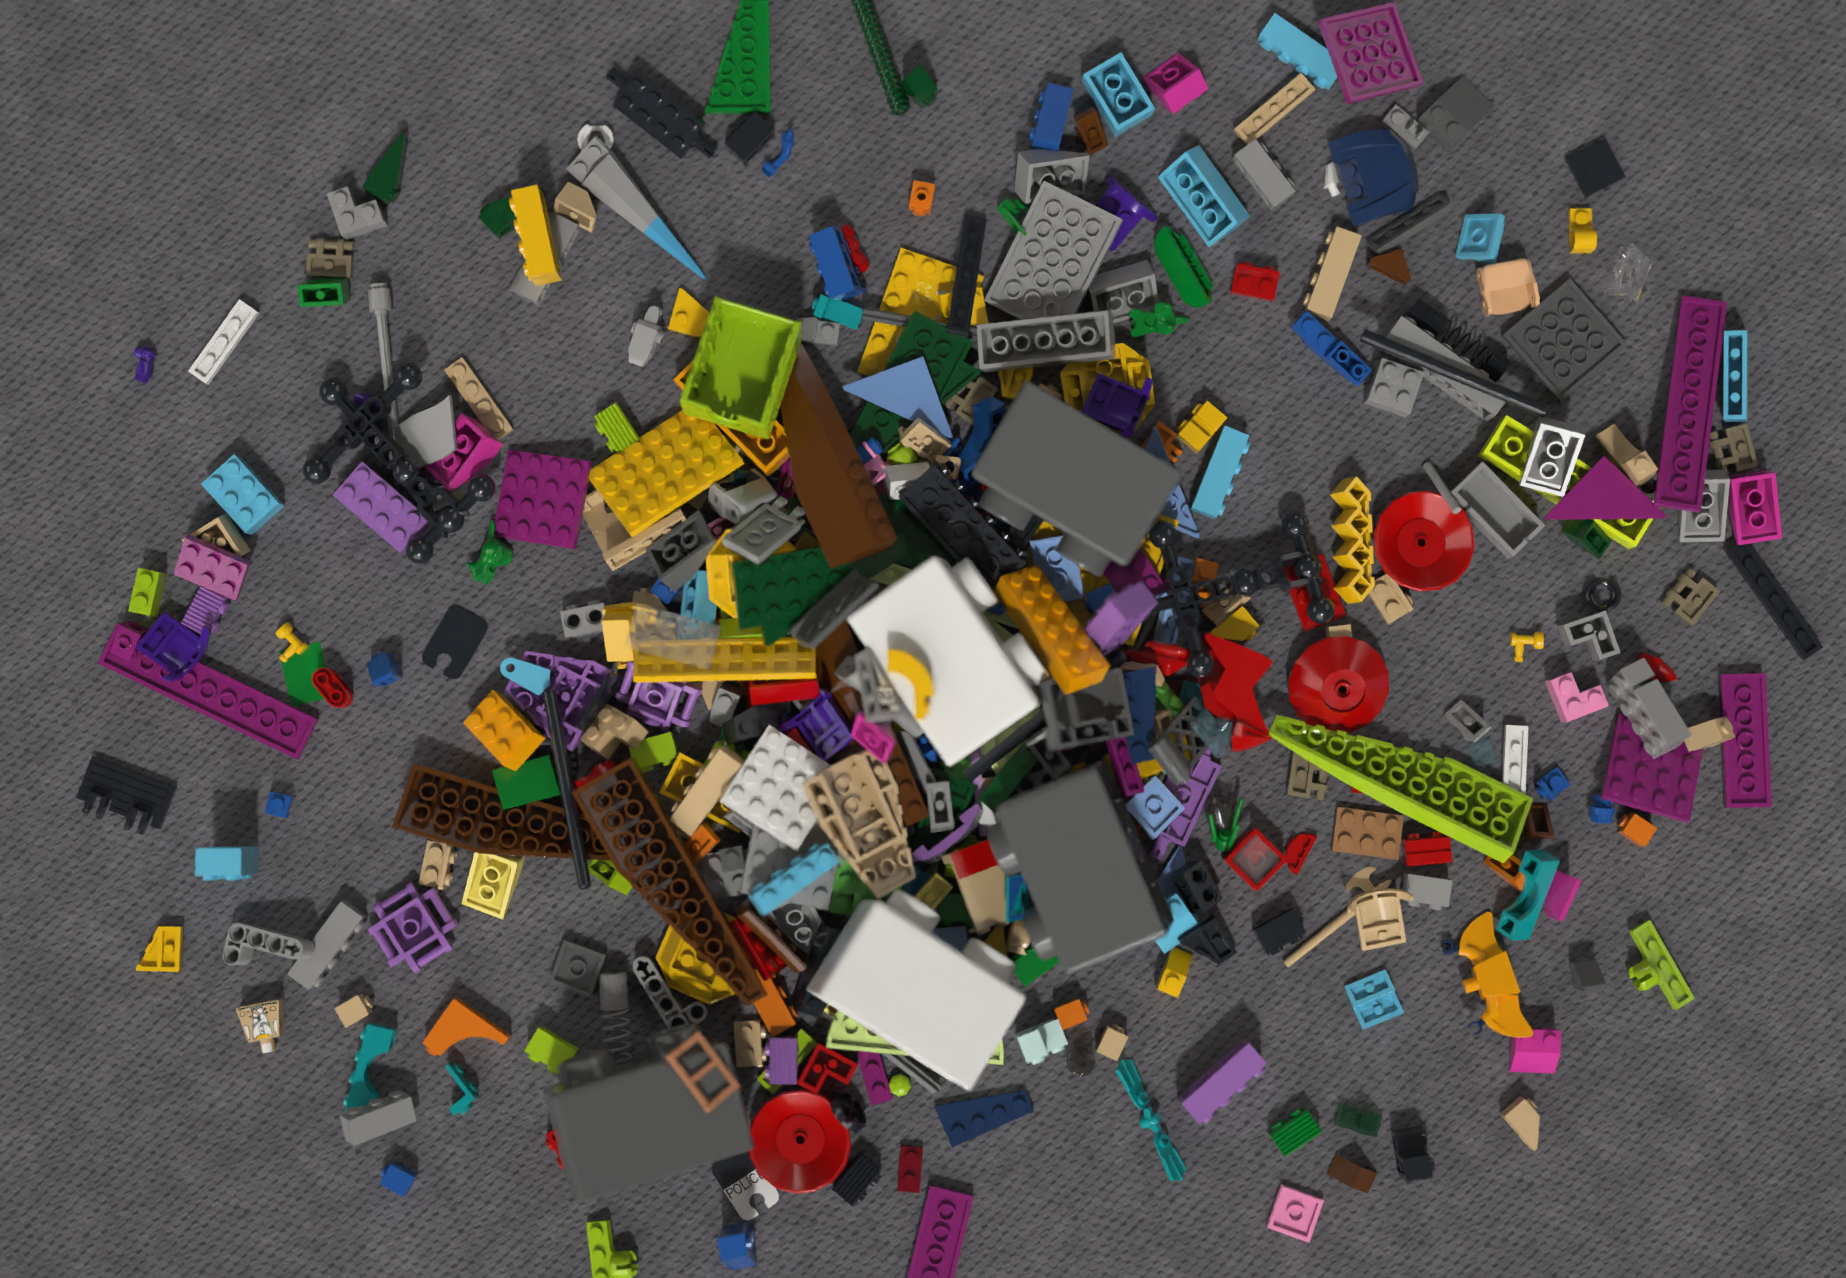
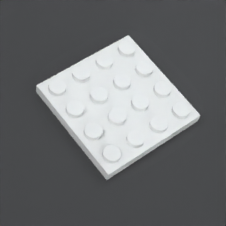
M769 725L722 796L720 802L796 851L817 819L802 783L811 775L829 767L830 764Z

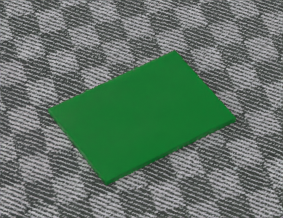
M320 641L307 644L309 647L302 654L298 655L295 652L288 658L289 660L286 663L281 661L292 707L324 699L312 683L313 673L319 668H326ZM285 650L279 651V654L281 655Z
M549 755L525 761L517 771L507 767L492 770L503 810L560 795Z

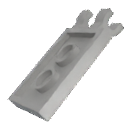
M780 496L771 506L767 503L763 504L723 537V545L760 564L801 529V526L805 523L801 516L805 512L803 508L797 506L790 515H786L787 510L783 507L787 504L788 500Z

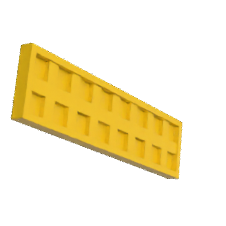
M782 637L767 647L763 645V638L635 641L634 682L816 678V647L814 649L808 646L803 648L794 637Z

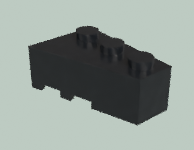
M791 702L753 705L724 722L722 728L727 746L759 740L769 725L778 730L780 725L794 717Z

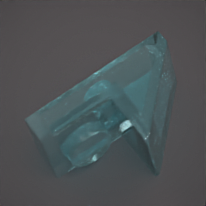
M1205 709L1190 723L1216 759L1220 758L1230 746L1231 721L1219 726L1210 712Z

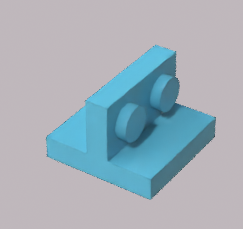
M1500 213L1465 215L1455 257L1462 260L1475 259L1485 265L1496 263L1505 225V216Z

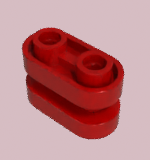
M319 668L313 673L312 683L329 705L337 708H346L352 704L354 699L353 692L335 670Z

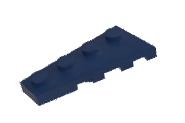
M1157 666L1123 673L1134 735L1125 736L1131 764L1154 760L1147 750V746L1155 739L1156 733L1155 696Z
M1025 1090L934 1105L952 1148L1034 1111Z

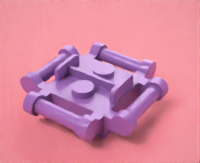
M627 661V670L622 685L615 695L616 699L629 704L626 715L656 727L662 733L669 732L672 723L682 727H689L691 713L697 697L702 693L703 687L697 683L687 681L637 682L631 695L628 691L633 680L634 661ZM685 691L689 693L682 714L679 715L675 712L682 693Z
M410 881L405 885L404 889L385 901L377 902L373 905L381 920L370 927L368 932L370 935H374L387 956L388 964L391 968L405 959L412 971L417 973L425 964L444 952L449 953L454 949L445 933L457 927L459 923L456 919L452 918L439 897V891L436 887L420 895L415 884ZM409 895L413 898L412 901L390 915L386 913L387 909ZM431 899L446 923L445 926H439L438 921L425 901ZM382 928L385 929L399 955H396L381 931ZM438 938L441 943L439 946L417 960L412 954Z

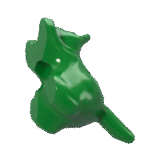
M1167 302L1156 304L1153 310L1133 309L1128 313L1129 317L1133 318L1130 322L1131 336L1133 337L1153 332L1161 335L1171 334L1174 332L1176 325L1189 322L1187 317L1175 316L1173 306Z
M494 520L489 522L488 540H486L482 547L479 559L474 563H466L472 578L476 582L482 580L484 585L493 580L497 566H507L513 558L512 550L495 537L496 525Z

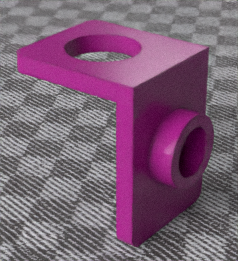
M133 621L120 625L110 652L128 661L131 660L140 637L144 636L149 629Z

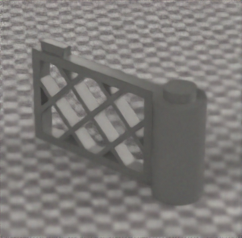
M1196 696L1189 699L1159 737L1147 746V750L1173 783H1180L1182 785L1191 778V768L1211 744H1217L1221 739L1220 732L1222 729ZM1192 706L1197 710L1198 717L1192 716ZM1181 719L1186 720L1187 730L1181 728ZM1193 722H1198L1199 732L1194 731ZM1205 724H1208L1213 732L1211 734H1206ZM1170 732L1176 733L1177 743H1174L1168 736ZM1182 734L1188 735L1189 745L1183 744ZM1194 736L1200 737L1201 747L1195 746ZM1184 749L1190 752L1189 761L1184 756Z

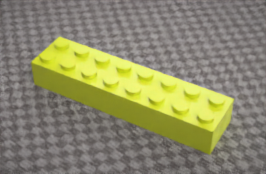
M1506 415L1499 420L1478 456L1520 482L1534 431ZM1579 459L1576 460L1565 495L1592 467ZM1532 489L1555 504L1563 498L1562 496ZM1653 519L1590 520H1593L1606 536L1627 549H1631L1637 546Z

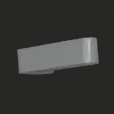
M235 923L228 931L223 950V960L228 965L245 966L251 962L254 949L289 959L307 960L313 956L315 947L312 941L254 924Z
M642 955L634 961V973L668 1028L674 1027L673 1020L677 1017L682 1018L685 1024L700 1023L707 1017L709 1009L707 1004L702 1001H695L682 1008L658 966L650 956ZM640 960H642L643 963L646 961L649 963V965L646 967L649 974L652 971L655 972L654 975H651L646 980L644 978V976L648 975L646 970H640L638 967L641 965ZM652 979L660 981V990L654 991L651 989L650 981ZM662 999H670L673 1003L672 1009H664L661 1005ZM694 1006H701L703 1008L704 1014L702 1017L693 1015L692 1008Z

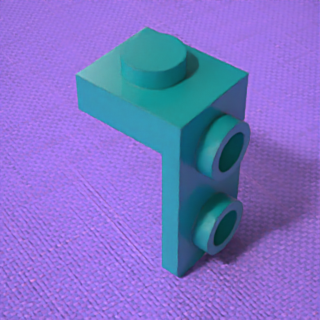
M825 293L821 294L820 297L816 296L812 305V309L815 310L814 316L827 318L854 330L858 329L862 319V308L842 300L830 299V296L828 297Z
M451 1061L445 1065V1068L466 1095L452 1105L449 1110L453 1115L459 1112L463 1115L473 1107L470 1103L479 1097L477 1095L478 1089L472 1081L467 1082L464 1078L462 1067L458 1063L453 1064Z

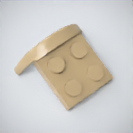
M1385 888L1358 894L1348 902V913H1352L1353 910L1355 911L1362 951L1406 942L1400 899L1413 901L1414 897L1412 894L1401 889Z

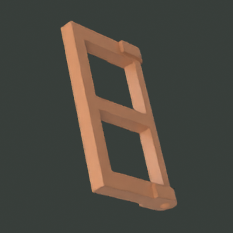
M699 1031L665 1057L706 1112L711 1111L740 1087ZM698 1041L712 1060L689 1078L675 1058ZM714 1066H717L730 1085L707 1102L694 1082Z

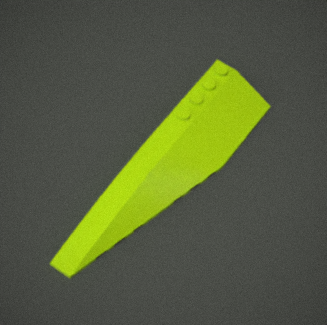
M1280 715L1275 716L1269 730L1270 736L1339 780L1502 863L1514 853L1533 798L1452 758L1444 757L1443 759L1435 757L1432 753L1425 752L1423 754L1413 751L1412 748H1399L1393 746L1392 743L1360 735L1355 737L1347 735V732L1337 730L1335 732L1325 729L1324 726H1311L1305 724L1304 721Z

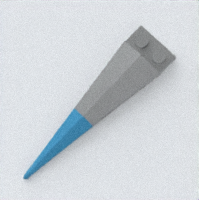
M595 136L566 169L589 192L702 279H707L706 274L660 218L613 151Z

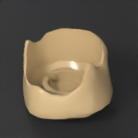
M1014 921L1008 931L1006 950L1007 952L1026 955L1024 949L1028 947L1030 939L1024 921Z

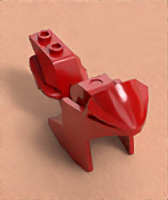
M1205 633L1201 643L1203 649L1212 654L1215 666L1210 675L1198 677L1204 708L1218 719L1234 722L1228 740L1232 752L1250 750L1270 741L1272 737L1258 709L1253 686L1268 670L1273 661L1259 652ZM1154 640L1148 641L1142 652L1126 651L1128 662L1158 665L1162 675L1165 677L1171 676L1185 667L1190 654V649Z

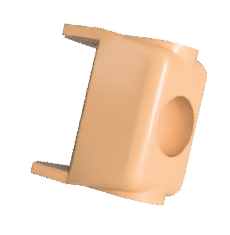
M1515 259L1477 268L1479 296L1484 317L1512 313L1529 306L1535 308L1539 305L1540 297L1537 282L1529 259Z

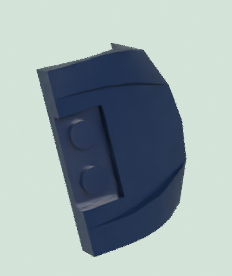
M1370 129L1328 142L1333 162L1338 165L1349 201L1347 208L1353 226L1360 227L1380 217L1399 212H1410L1413 209L1412 206L1415 204L1416 193L1419 190L1416 163L1404 140L1400 139L1392 130Z

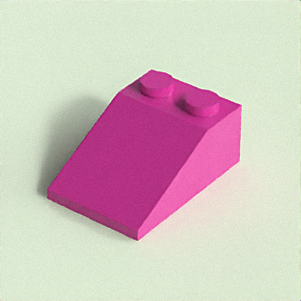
M462 413L455 422L457 449L446 458L424 467L450 492L488 465L503 446L478 420Z
M1764 470L1728 476L1730 478L1727 509L1736 544L1743 545L1781 539L1782 530L1775 472Z

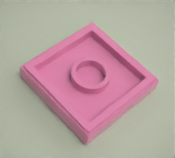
M1281 1184L1266 1227L1310 1243L1324 1199Z

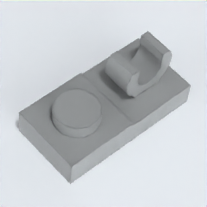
M1397 105L1391 109L1381 122L1414 150L1429 134L1428 130Z

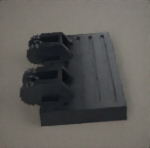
M92 756L76 798L85 801L82 813L88 815L93 808L96 797H100L101 800L95 818L100 820L103 818L111 800L109 811L127 817L124 824V829L127 830L133 827L138 812L143 813L137 828V833L143 835L151 816L154 817L150 826L157 829L162 828L177 787Z

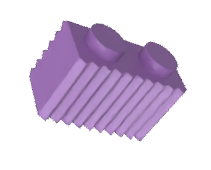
M200 586L181 625L199 634L202 632V627L206 626L209 629L210 635H214L219 628L220 623H218L221 614L225 615L230 607V603H228L229 598Z
M770 1037V1042L765 1043V1055L770 1056V1065H765V1078H769V1084H797L798 1037Z

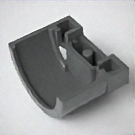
M1121 668L1107 670L1102 682L1067 695L1064 694L1055 680L1039 683L1047 728L1044 729L1049 751L1134 735Z

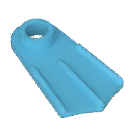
M507 658L501 663L500 670L505 677L537 695H541L550 686V669L515 658ZM509 664L515 666L513 672L507 670Z

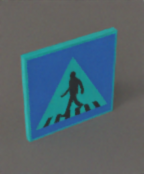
M1022 874L1006 876V922L1023 920L1024 910L1036 905Z

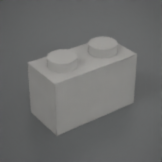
M1404 873L1402 890L1412 894L1414 900H1400L1406 901L1408 906L1420 907V903L1429 904V909L1442 910V906L1449 907L1452 880Z

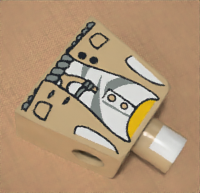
M281 998L236 1008L247 1041H260L262 1053L276 1051L274 1037L284 1035V999Z

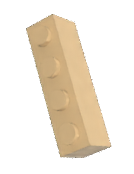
M1336 227L1333 232L1329 231L1325 241L1328 248L1326 253H1321L1317 263L1321 265L1318 273L1314 272L1310 282L1313 289L1311 294H1306L1303 305L1306 306L1305 311H1308L1315 317L1330 321L1362 235L1340 227Z
M725 745L720 749L715 748L708 757L711 762L707 767L704 765L696 774L698 778L694 785L690 783L684 791L683 795L686 797L682 803L678 801L670 811L673 815L669 821L690 836L703 823L746 761Z

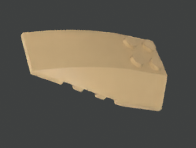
M865 749L811 775L802 783L820 826L876 898H880L916 878L911 851L906 841L907 832L903 826L901 816L903 814L902 807L899 805L897 794H899L898 787L887 763L884 765Z

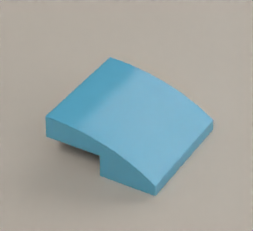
M1386 969L1344 986L1362 1030L1404 1013Z

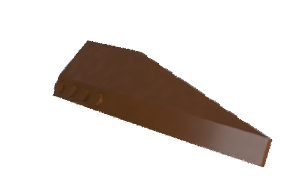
M801 344L780 405L784 433H786L787 438L786 445L790 455L791 473H793L794 490L831 569L891 549L897 536L850 435L823 381Z
M844 620L816 646V669L820 690L826 689L830 693L832 700L853 729L858 714L864 711L862 694L860 691L844 683L834 674L847 655L855 658L854 656L859 654L849 627ZM891 727L895 744L887 764L898 787L899 794H897L899 805L902 807L903 826L906 827L929 817V814ZM854 739L831 759L832 764L866 748Z
M635 757L626 760L573 791L572 794L621 876L647 900L648 904L706 961L712 970L727 983L730 989L747 1006L768 995L718 901L674 824L669 821L670 817Z
M413 764L392 828L478 854L573 859L563 808L534 801L503 810L497 788L422 765ZM578 813L587 860L611 861L586 816Z

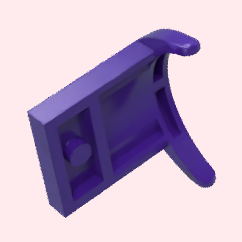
M1109 175L1106 183L1110 188L1095 206L1123 219L1109 248L1114 252L1143 217L1155 222L1158 216L1126 190L1113 176Z
M1098 373L1081 413L1098 423L1122 432L1121 436L1128 439L1133 434L1146 406L1152 387V378H1146L1141 391Z
M163 612L135 648L170 672V674L163 675L162 679L174 682L187 675L201 659L207 649L210 633L209 629L203 626L201 636L198 637Z
M826 689L819 690L820 695L807 708L780 725L778 730L784 733L799 727L817 756L825 762H829L852 742L854 738L851 736L852 727L832 700L830 693Z

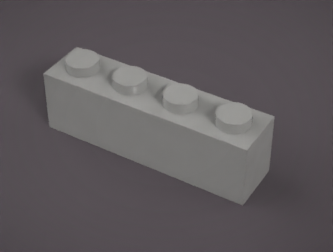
M346 900L341 901L313 938L312 943L315 947L313 956L307 960L298 959L287 975L308 990L314 989V987L319 988L326 979L323 975L328 968L332 970L338 963L339 959L337 956L341 951L345 952L353 941L350 938L355 932L358 934L366 925L364 919L367 916Z

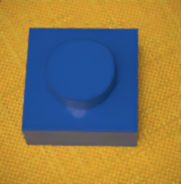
M270 791L264 813L288 818L294 796Z

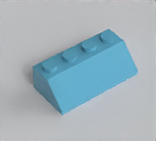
M1200 146L1186 151L1158 176L1208 247L1235 230L1250 217Z

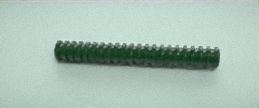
M851 0L853 1L852 6L856 7L854 11L858 14L856 17L860 20L861 30L865 33L863 36L867 39L868 50L872 52L870 55L871 58H874L875 69L879 71L877 75L881 77L880 83H883L882 88L886 90L884 94L888 96L887 102H890L889 108L892 109L891 113L895 116L904 114L910 109V106L906 104L908 100L904 98L903 86L900 85V79H897L899 75L895 72L894 61L890 60L892 56L888 53L890 50L886 47L887 42L884 41V35L881 34L883 31L879 28L878 17L874 15L876 12L875 9H872L873 4L870 3L871 0Z

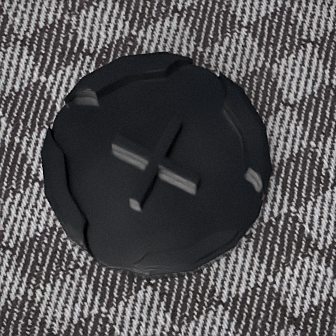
M842 1090L835 1092L830 1097L829 1102L833 1114L845 1128L852 1132H859L867 1123L865 1111L859 1102H853L850 1099L852 1097L851 1094Z

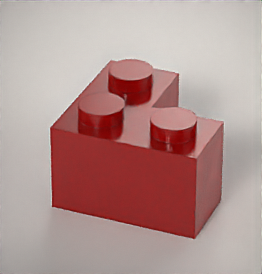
M819 1041L797 1084L817 1094L827 1074L848 1085L859 1061L834 1048H826V1044Z

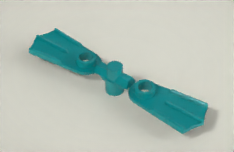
M1133 1059L1119 1060L1115 1072L1135 1106L1144 1111L1143 1116L1139 1119L1140 1126L1144 1129L1149 1127L1154 1131V1144L1170 1182L1182 1181L1187 1168L1176 1149L1172 1146L1168 1135L1159 1131L1161 1130L1159 1125L1162 1120L1161 1115L1153 1113L1151 1107L1147 1106L1149 1097L1143 1088Z

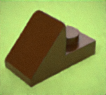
M1093 107L1073 117L1076 123L1074 129L1089 155L1108 146L1099 117Z

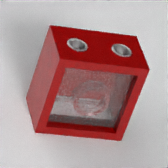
M1251 828L1232 850L1222 858L1256 892L1288 860L1256 828Z

